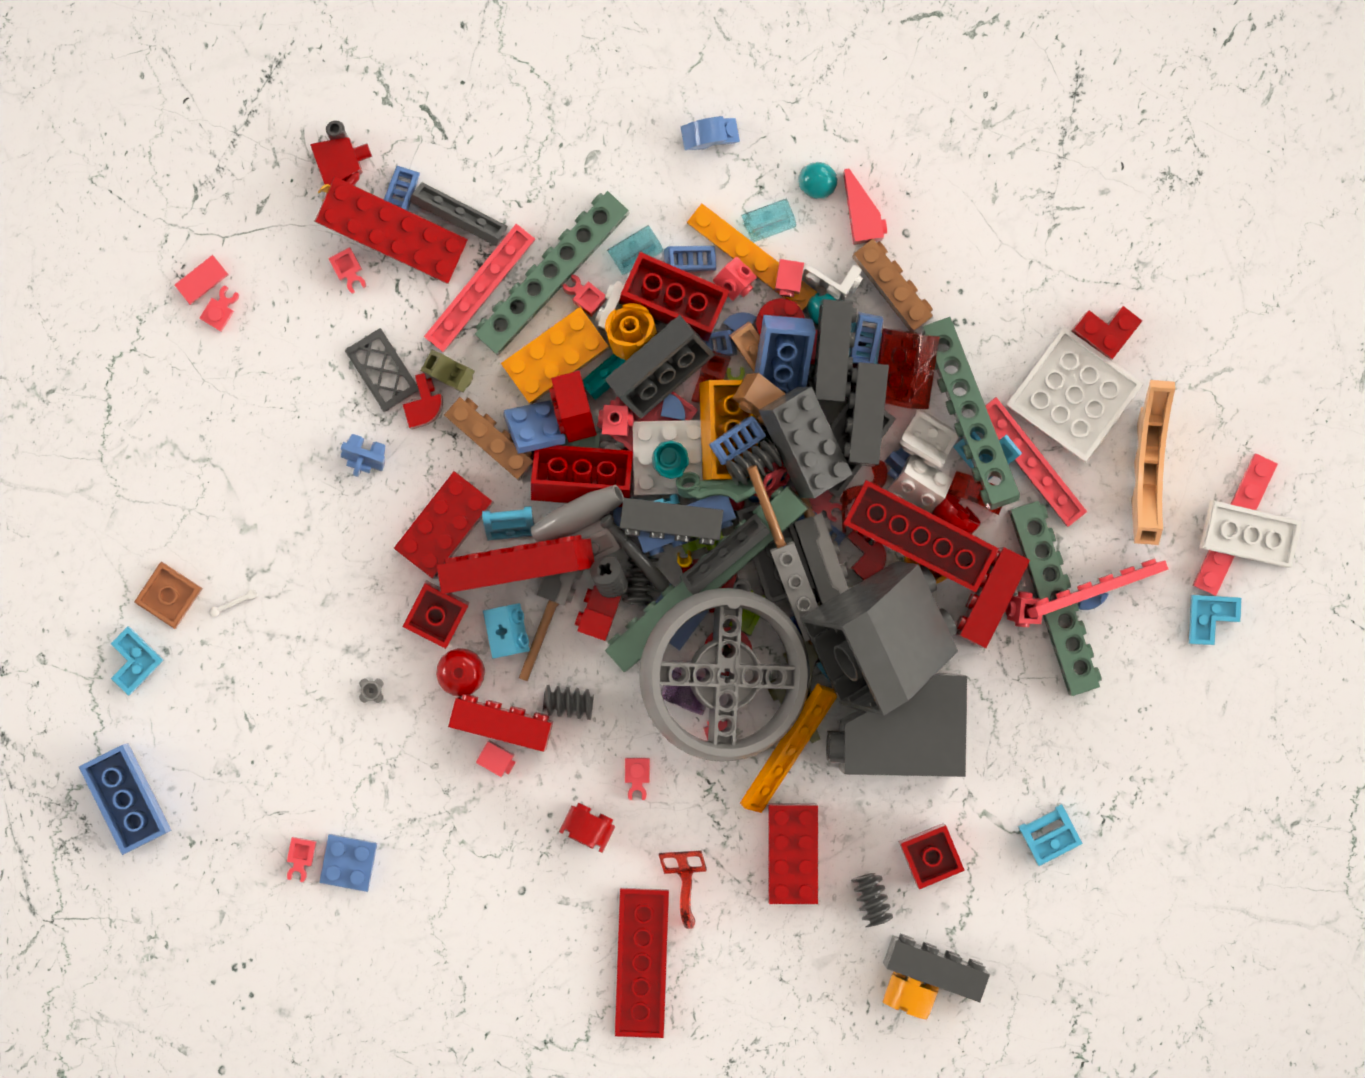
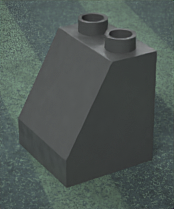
M896 561L800 617L840 704L886 715L909 701L958 652L952 636L957 633L956 624L945 609L938 608L932 595L937 590V583L927 567Z
M936 673L909 701L886 715L860 709L840 720L839 731H827L826 759L829 760V763H839V770L848 775L966 777L967 676Z

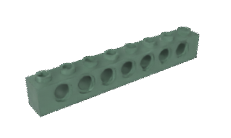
M607 191L604 195L599 193L591 202L593 207L588 212L583 211L575 219L577 224L570 231L567 228L558 238L560 240L559 244L555 248L549 247L542 255L544 260L538 266L534 264L526 272L527 278L521 284L517 282L508 292L510 294L509 298L505 302L500 300L492 309L494 314L488 320L486 318L482 319L475 329L478 331L475 335L497 356L629 215V210L610 192ZM597 213H604L607 216V221L604 224H596L593 218ZM585 230L591 234L587 242H580L577 239L580 231ZM563 249H572L574 251L573 258L570 260L562 259L560 254ZM548 266H554L558 272L555 277L547 278L544 275V270ZM531 284H538L541 287L538 295L531 296L528 294L527 290ZM522 302L524 304L523 312L514 314L511 311L513 303ZM500 319L506 320L508 323L507 329L503 332H498L494 328L495 323Z
M951 317L923 326V335H920L922 346L924 349H929L931 357H928L932 371L937 370L940 379H937L939 390L941 393L945 392L948 401L945 402L949 415L954 414L957 421L954 424L955 431L958 437H963L964 439L963 451L966 459H971L974 465L971 471L975 481H980L983 488L980 494L984 504H989L990 509L994 510L1019 501V490ZM946 344L949 349L945 352H940L936 349V346ZM947 366H955L958 371L954 374H949L944 369ZM961 387L965 389L966 394L957 396L953 390ZM969 409L975 415L972 418H965L962 412ZM973 432H980L984 437L977 441L973 440L970 435ZM982 454H989L992 457V461L983 463L979 457ZM996 476L1000 478L1001 483L999 485H991L988 482V478Z
M1036 501L1008 510L1023 557L1030 560L1027 569L1036 597L1038 599L1048 597V600L1051 601L1050 596L1053 591L1062 592L1068 590V588H1071V583L1068 575H1063L1060 566L1064 564L1060 551H1055L1053 542L1056 541L1052 528H1048L1045 519L1048 518L1046 507L1044 504L1040 505V502ZM1031 521H1035L1039 525V532L1036 535L1028 532L1027 526ZM1039 544L1044 545L1047 549V554L1044 558H1039L1035 554V548ZM1047 567L1052 568L1055 573L1052 581H1046L1043 578V571ZM1077 603L1043 615L1069 696H1075L1099 688V681H1102L1098 667H1094L1091 658H1094L1090 643L1086 644L1083 636L1087 634L1082 620L1078 621L1076 612L1079 611ZM1062 614H1066L1070 618V623L1065 628L1058 624V618ZM1070 637H1074L1078 643L1077 648L1073 651H1069L1066 648V641ZM1078 660L1085 664V670L1081 674H1076L1073 669L1074 663Z

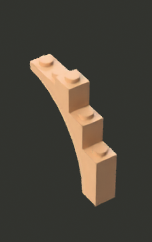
M1150 380L1144 406L1140 409L1137 421L1138 448L1134 460L1135 487L1131 503L1134 543L1159 545L1163 531L1162 491L1164 457L1170 412L1175 393V382Z

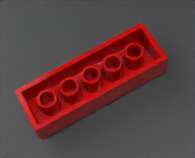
M868 480L864 481L843 522L844 525L975 593L999 548Z
M581 535L445 558V564L436 566L441 594L590 569L595 561L591 538L582 539Z

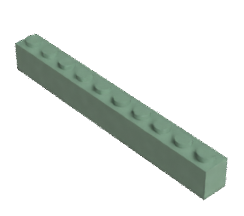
M781 486L771 495L773 500L770 503L781 532H784L809 509L790 486L785 489ZM759 505L752 513H756L770 531L762 507ZM746 520L741 521L734 529H738ZM771 531L700 592L721 588L765 549L767 545L774 541ZM726 535L724 538H722V539L716 544V546H718V545H719L723 540H725L728 536ZM707 552L705 555H703L697 562H699V561H700L704 556H706L709 552ZM683 580L676 587L670 585L661 593L664 598L658 603L655 601L651 602L643 610L646 614L639 620L637 617L633 618L625 626L628 629L621 636L617 633L607 642L609 647L605 650L606 653L623 672L628 671L641 660L646 641L661 617L674 605L693 595L689 592Z

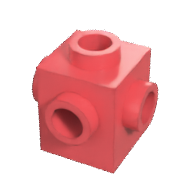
M735 257L712 281L716 285L730 290L728 297L734 301L739 295L744 298L754 288L751 284L757 276L738 257Z
M610 400V405H604L603 410H599L598 423L602 425L603 435L629 436V426L634 425V412H631L628 406H624L625 403L623 401ZM615 414H619L618 422L613 420Z
M1019 591L1018 596H1012L1005 610L1007 620L1014 621L1015 626L1030 627V624H1041L1042 616L1030 618L1027 609L1035 606L1034 601L1040 599L1033 597L1031 592Z

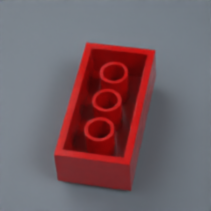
M639 252L621 292L619 304H640L648 309L653 319L667 325L681 315L698 335L708 342L730 290Z
M560 445L535 450L531 476V501L569 503L586 493L613 485L619 487L624 498H630L633 451Z
M453 471L395 545L394 549L429 577L435 579L438 575L436 565L445 564L444 559L451 558L482 519V511H488L494 501Z
M1005 547L999 548L976 594H970L965 604V607L968 608L965 616L960 615L956 622V636L980 648H987L1030 562L1029 559Z
M462 694V697L455 698L448 727L542 752L547 749L554 722L549 720L548 715L535 712L533 716L525 714L526 709L515 706L510 707V710L501 708L502 703L492 700L486 701V704L478 702L479 697Z
M768 803L769 904H818L817 803Z

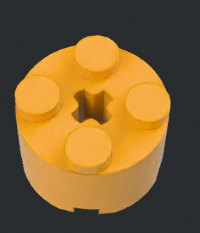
M635 303L622 305L623 308L617 311L614 309L608 315L605 322V330L612 352L624 360H628L632 354L657 335L654 319L648 309Z
M893 971L882 1002L896 1010L900 1009L907 1012L906 1014L927 1020L940 988L927 983L924 984L922 981Z

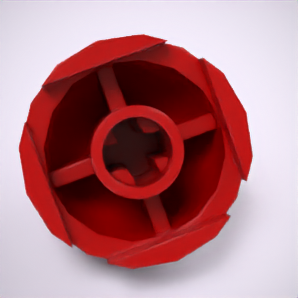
M947 493L945 499L934 508L932 514L973 534L980 526L979 518L968 506L964 508L959 504L960 500L957 497Z
M457 648L450 650L441 657L437 664L436 676L438 683L445 692L452 696L462 697V694H473L482 685L485 675L483 661L477 653L469 649Z

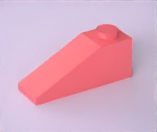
M849 168L844 169L843 177L853 245L868 243L872 239L882 241L884 234H887L886 220L881 219L879 210Z

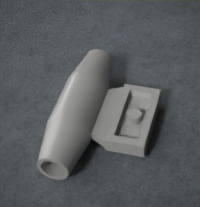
M617 485L586 493L553 510L531 527L532 536L536 542L566 536L581 535L582 539L591 538L594 561L621 549L610 531L607 528L601 527L600 521L623 503V494Z

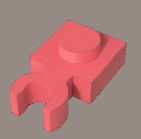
M350 247L328 258L340 281L348 279L347 288L352 294L355 293L352 287L354 282L359 281L363 288L366 287L365 280L356 274L362 268Z
M572 274L571 280L576 285L568 287L564 283L562 285L563 290L569 295H575L573 303L581 307L583 311L592 317L607 300L605 294L589 281L585 286L581 285L579 277Z
M225 285L220 289V299L217 301L211 298L200 316L201 320L221 332L234 312L228 307L239 299V294L236 292L233 294V297L226 298L225 294L228 291V287Z
M827 491L816 498H809L812 510L817 514L825 511L828 519L836 522L837 519L832 516V509L838 508L842 512L844 510L841 504L829 502L833 495Z
M625 758V783H632V787L628 791L629 800L633 799L632 794L635 790H639L642 793V800L646 799L647 793L642 783H650V758Z
M291 837L287 862L294 864L287 873L288 880L292 879L294 871L301 873L300 882L306 880L307 872L304 867L305 865L312 866L317 841Z

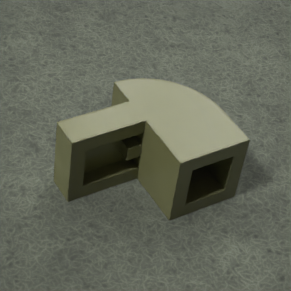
M433 349L420 370L463 393L472 383L473 374L475 373L473 369Z

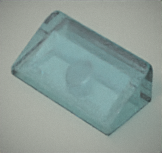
M787 198L741 215L752 242L796 227L795 216Z
M647 225L607 251L621 274L625 275L632 270L639 252L654 257L661 253L663 248L650 226Z

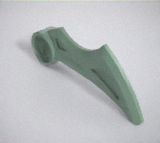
M693 472L683 473L681 477L676 479L678 494L683 498L702 500L710 496L721 495L739 503L756 493L750 477L747 478V486L741 481L738 482L739 486H737L733 480H700L698 474ZM760 475L763 482L765 476ZM686 483H695L692 487H683Z

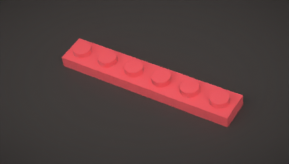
M515 224L424 337L444 353L534 243L535 238L518 224Z
M995 397L985 405L998 439L1000 440L1007 434L1022 452L1014 461L1066 527H1069L1087 512L998 398Z
M1255 453L1233 497L1231 505L1257 510L1278 463ZM1209 550L1192 586L1216 596L1235 556Z
M1154 558L1142 562V568L1137 570L1132 566L1120 570V576L1113 577V574L1098 578L1100 582L1098 584L1092 585L1091 582L1077 586L1078 591L1070 593L1068 589L1056 593V599L1049 601L1048 597L1034 601L1035 606L1027 609L1029 617L1035 618L1169 570L1166 561L1156 562Z

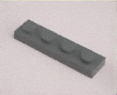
M423 182L420 183L410 199L411 203L495 246L504 236L508 227Z
M756 513L681 576L689 592L693 595L699 593L770 533L763 520Z

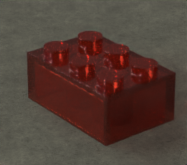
M883 328L878 364L889 365L885 404L909 409H929L940 336L901 329Z

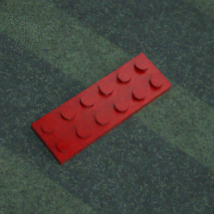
M337 177L333 178L314 220L317 224L446 284L449 283L468 239Z
M620 888L615 1036L664 1038L668 889Z

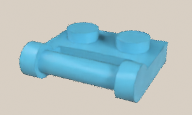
M532 506L524 507L523 510L490 513V510L482 511L487 541L532 536L531 527L535 525Z
M1062 804L1043 817L1027 825L1024 823L1018 826L1038 866L1083 844ZM1058 819H1061L1064 825L1035 840L1031 833Z

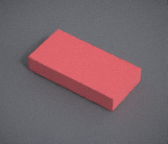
M212 255L177 282L175 287L191 305L229 274Z

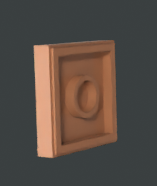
M161 561L134 603L176 629L203 588Z

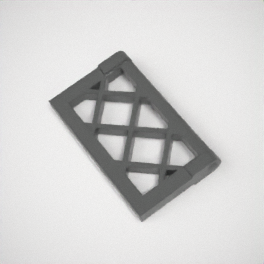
M381 328L346 348L347 356L354 364L383 412L388 411L396 404L419 391L416 382ZM380 338L386 348L385 352L371 349L372 342ZM360 349L367 350L364 364H361L354 354ZM370 351L384 354L381 368L367 365ZM387 355L391 356L399 368L398 372L384 369ZM366 368L380 371L377 385L373 384L369 378ZM383 372L397 375L394 389L380 386ZM400 376H404L410 386L404 391L397 390ZM379 388L393 391L392 398L385 402L379 393Z

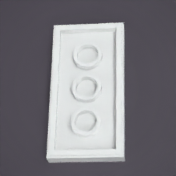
M1210 500L1199 548L1291 568L1302 521Z

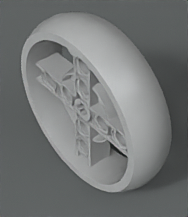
M711 589L696 593L680 601L669 609L654 626L646 641L640 661V690L645 708L655 727L678 749L689 755L709 761L742 760L758 755L774 746L790 731L803 710L809 690V657L803 638L796 625L773 602L761 595L742 589ZM714 608L713 640L703 645L696 652L691 662L662 661L666 647L677 630L697 614ZM742 609L760 616L772 626L783 643L788 665L760 664L753 650L741 642ZM730 619L732 621V628L725 632L723 623L725 620ZM725 644H729L731 652L724 657L721 651L722 647ZM680 667L682 672L680 678L673 680V669ZM704 668L706 675L704 679L698 681L696 672L698 669ZM752 669L754 673L753 679L746 682L745 673ZM776 670L778 674L777 679L771 683L769 681V674L771 671ZM727 671L729 672V677H725L724 680L720 677V674ZM661 685L690 686L698 701L709 708L708 741L688 733L673 719L665 705ZM759 688L786 689L783 701L773 718L754 734L736 741L737 709L748 704L754 698ZM727 693L728 702L726 705L721 706L719 698ZM726 718L727 727L719 731L718 722Z

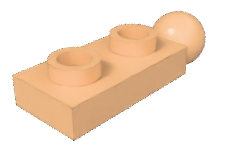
M747 322L729 336L754 372L760 336L753 325Z

